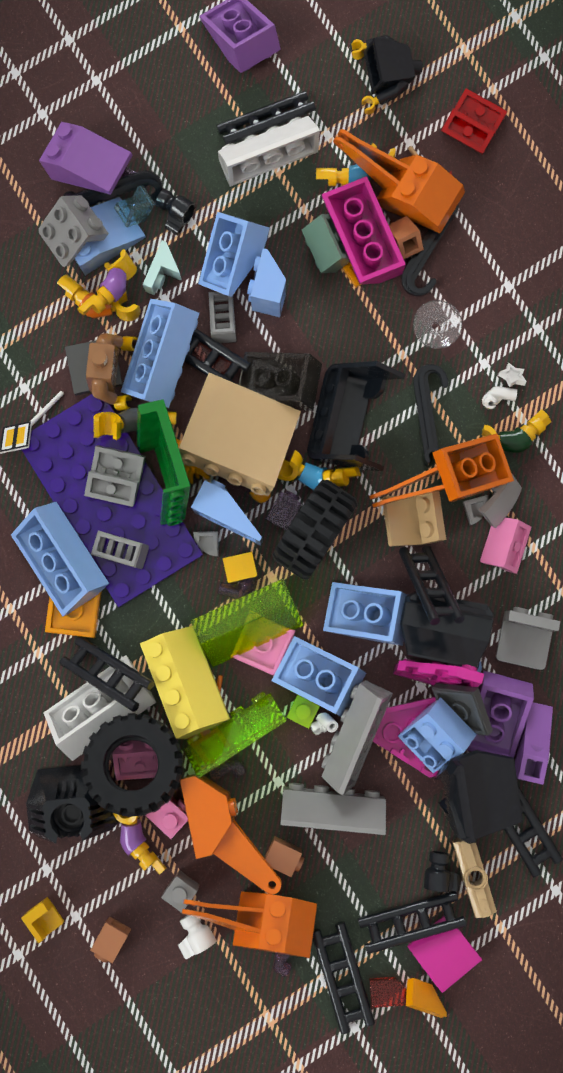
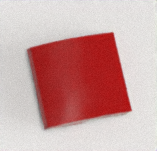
M465 88L441 132L483 155L508 111Z

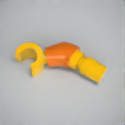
M67 274L63 275L57 282L58 285L66 290L65 296L71 301H75V304L79 307L93 294L96 295L93 292L89 293L87 290H84L80 284ZM125 291L117 302L113 301L110 305L105 304L106 308L100 314H97L91 308L85 315L91 318H99L113 315V312H116V315L121 320L133 321L139 317L141 310L140 306L136 304L130 307L121 306L122 303L128 301L127 291Z

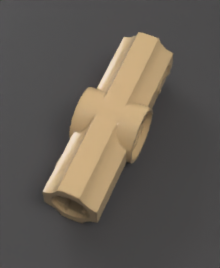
M457 838L452 843L475 918L492 916L497 910L476 843H465ZM472 871H480V877L477 881L471 882L468 880L469 874Z

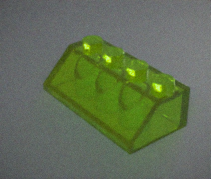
M283 579L191 620V624L212 667L232 659L237 654L241 655L252 650L254 646L258 647L270 641L269 639L273 640L288 633L286 631L304 626Z
M262 691L251 699L253 704L244 709L241 705L230 712V720L210 728V732L204 736H201L199 733L187 740L189 745L184 750L198 778L287 721L285 714L271 692L265 695Z

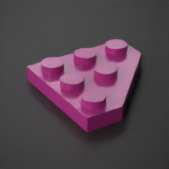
M410 659L399 660L395 665L393 673L432 686L436 683L478 687L482 684L484 673L477 672L478 669L471 665H462L460 667L440 662H432V664L421 663Z
M430 697L387 707L373 742L429 778L436 776L438 771L432 773L398 737L424 709L436 701V698Z

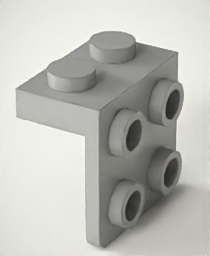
M82 195L61 196L39 227V234L63 267L69 266L86 242L102 241L109 234L102 221L95 215L88 201Z
M513 607V611H504L495 655L496 659L506 663L543 670L546 667L552 632L559 631L560 621L553 620L554 615L538 612V616L529 615L528 609Z

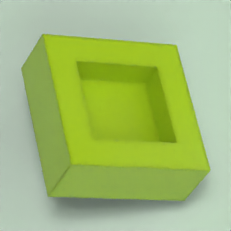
M297 694L286 718L309 729L320 706Z

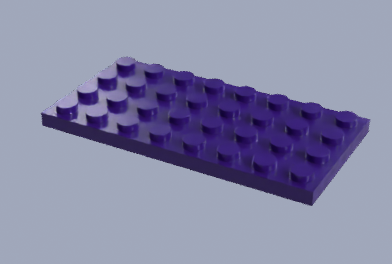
M91 394L32 430L29 448L21 450L53 502L58 503L90 554L98 531L149 545L143 569L91 555L109 582L106 586L108 592L120 608L203 556V553L183 521L175 526L160 524L163 489L146 462L144 463L133 507L84 496L88 472L92 468L95 446L100 445L141 455L128 433H121V437L118 440L113 439V435H102L99 438H94L93 416L101 412H115L110 404L95 398ZM106 538L102 553H106L109 543L108 538ZM116 541L115 547L112 554L113 556H115L117 546L119 543L118 541ZM126 544L124 553L122 556L123 559H125L126 552L129 546L128 544Z

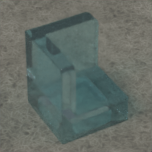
M141 185L137 187L133 197L117 202L114 209L125 226L130 227L145 222L155 203L144 186Z

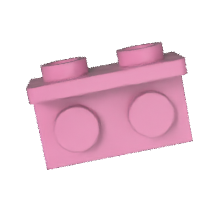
M127 741L119 745L112 754L116 781L154 778L157 773L158 759L152 747L144 742Z
M173 796L168 803L160 807L161 809L145 815L170 839L188 822L184 801L181 799L177 801Z

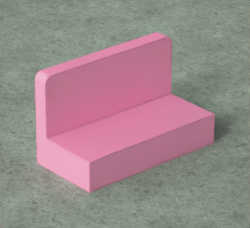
M506 517L496 528L491 526L480 562L517 574L532 527L520 520Z

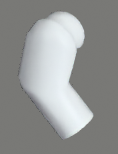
M495 386L483 396L482 404L487 409H493L502 399L515 401L517 389Z
M323 712L317 715L316 721L311 723L310 728L315 735H319L321 732L325 733L326 731L335 732L338 728V723L328 713Z

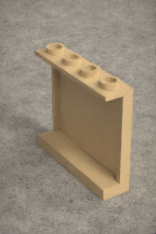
M208 373L179 446L183 464L200 468L208 475L227 479L233 485L249 488L257 495L269 496L275 487L301 411L212 373Z

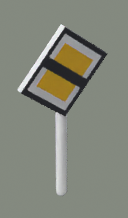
M60 391L31 421L3 427L0 453L29 448L32 426L64 395V392Z

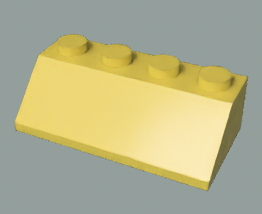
M194 626L162 633L140 643L176 739L185 740L230 720Z

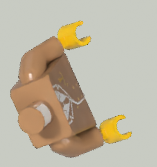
M103 333L98 336L96 343L89 344L86 370L89 391L92 392L95 398L114 405L117 411L127 410L130 407L126 405V401H131V396H117L115 393L119 348L123 351H134L132 341L138 338Z

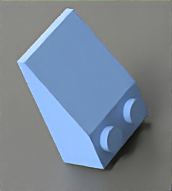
M120 197L90 207L102 221L109 234L102 241L86 242L75 257V261L85 276L119 255L122 249L127 250L146 238Z
M217 212L198 284L232 297L254 266L256 256H261L270 228Z
M213 479L211 483L204 480L191 506L194 513L261 546L263 542L262 536L225 488L226 486Z
M332 582L323 631L403 646L404 639L400 622L407 594L401 591Z
M294 636L271 681L341 717L344 710L349 708L353 701L350 695L356 684L359 685L363 681L366 672Z

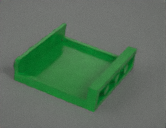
M164 399L138 405L137 447L139 453L155 450L166 489H163L160 524L175 526L180 524L186 517L190 483Z

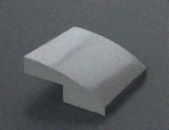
M100 445L95 446L92 468L88 472L84 496L133 507L146 456Z

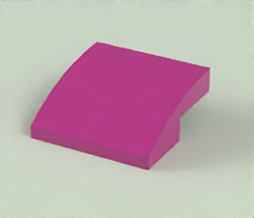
M445 916L441 917L434 924L446 921ZM459 928L416 940L407 945L442 993L482 961L479 954L464 937Z

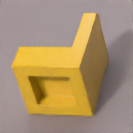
M252 552L223 558L229 584L257 576Z
M48 897L21 917L38 943L42 942L48 934L64 923V919Z

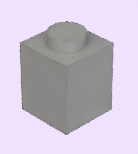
M179 870L165 889L161 898L182 913V909L188 906L183 904L184 899L192 900L200 885Z

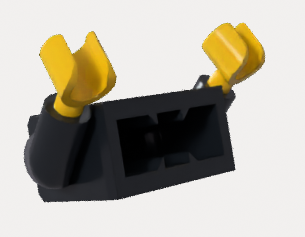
M388 35L368 39L366 43L356 39L351 44L352 50H354L352 51L353 59L359 60L365 56L372 94H376L374 98L372 96H365L362 99V105L366 103L372 104L371 107L364 110L367 115L374 113L375 105L379 103L383 105L397 98L408 89V85L415 78V75H421L423 63L421 60H412L410 47L407 44L399 43Z

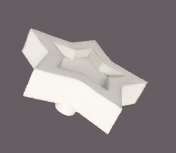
M510 363L507 364L505 370L500 371L498 376L506 380L509 387L514 384L525 386L527 382L522 375L524 369L515 368Z

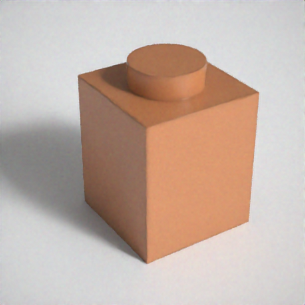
M408 216L389 224L403 259L424 250L420 230Z
M276 836L273 837L264 857L272 869L289 877H292L294 871L299 872L304 861V857L301 856V848Z
M109 916L90 951L94 952V956L102 962L109 961L113 964L131 928Z

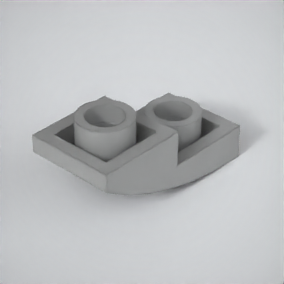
M514 476V481L493 488L492 491L495 494L479 509L488 523L494 528L508 515L520 495L522 487Z

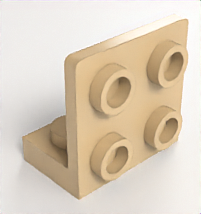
M439 491L383 505L390 547L427 545L446 540ZM385 496L382 498V500L396 496Z

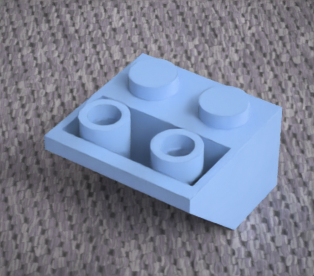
M263 249L261 257L256 256L253 269L255 271V280L251 279L247 291V294H249L248 302H251L252 311L280 317L286 296V278L268 249Z
M440 697L424 709L398 737L432 773H435L448 760L464 753L477 734Z

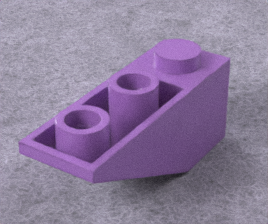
M534 702L531 705L515 757L517 779L544 784L550 750L553 707Z

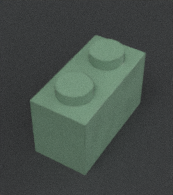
M321 214L302 229L305 242L310 248L315 264L321 273H336L350 262L329 214Z

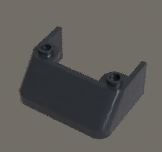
M379 361L332 364L324 375L307 447L308 456L320 462L346 468L357 466L359 470L383 471V465L369 460L368 449L365 446L358 445L369 399H376L383 394L387 380L404 379L405 374Z

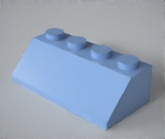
M150 299L121 393L148 402L164 399L165 406L169 408L175 396L177 381L182 374L185 357L190 350L193 332L197 328L198 312L177 303Z
M57 502L34 508L11 534L62 617L97 596L109 584Z

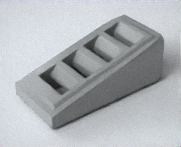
M209 292L211 338L218 343L236 342L233 296L230 297L219 292ZM228 301V303H229V304L215 305V302ZM229 311V313L215 314V312ZM220 321H230V323H218V324H216V322H220Z
M98 531L91 555L143 569L149 545ZM106 538H108L109 543L106 553H102ZM116 541H118L119 543L117 546V550L115 556H113L112 554L115 547ZM126 544H128L129 546L126 552L125 559H123L122 556L124 553V549Z

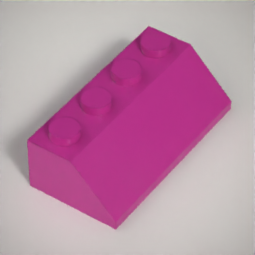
M367 176L321 195L359 284H378L403 274L406 265Z

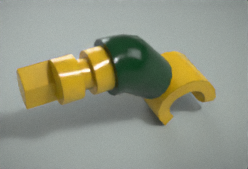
M541 409L527 422V425H523L521 428L517 427L512 431L499 432L498 437L503 451L520 453L532 446V441L536 438V435L539 436L546 430V426L551 423L548 414ZM488 425L483 426V436L496 434L492 427Z

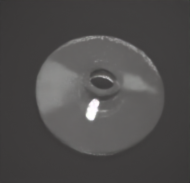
M433 300L423 304L417 310L413 319V330L417 339L422 344L430 348L441 349L450 346L457 340L462 330V319L460 313L452 304L442 300ZM437 323L441 329L436 331L432 328V325Z

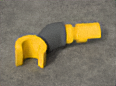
M129 408L119 414L113 412L95 414L93 416L94 438H99L102 435H113V439L118 440L121 437V433L137 431L138 408ZM168 412L171 424L176 425V412Z

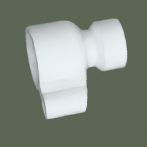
M187 915L180 920L183 929L188 931V936L178 945L185 960L205 951L217 942L210 927L203 925L200 918Z

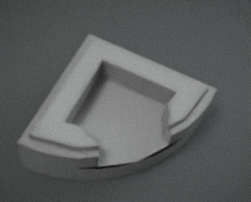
M488 495L463 502L469 526L482 519L483 515L479 509L489 500Z
M218 531L193 532L195 542L203 552L219 557Z

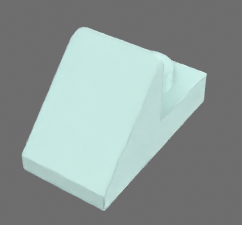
M163 240L143 282L145 292L155 295L157 289L162 288L165 281L164 274L182 280L167 242Z

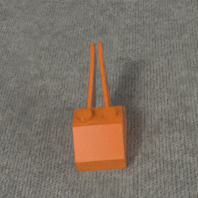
M340 129L338 136L333 140L338 148L345 152L382 188L377 197L381 208L401 217L408 216L412 222L435 232H442L463 197L465 190L463 184L440 164L419 155L398 160L360 140L344 129Z
M496 433L433 452L436 467L384 491L372 494L369 498L372 500L388 495L436 473L440 474L443 485L388 498L372 504L373 508L442 490L446 491L449 502H454L514 481L500 439Z
M201 773L182 778L180 784L196 859L214 854L266 893H278L281 889V878L235 821V816L238 813L236 798H231L230 792ZM274 881L276 886L271 887L269 882Z
M241 891L239 906L211 904L184 899L183 904L238 910L235 922L208 913L182 909V914L194 916L235 930L233 946L310 958L317 909L316 903L279 895Z

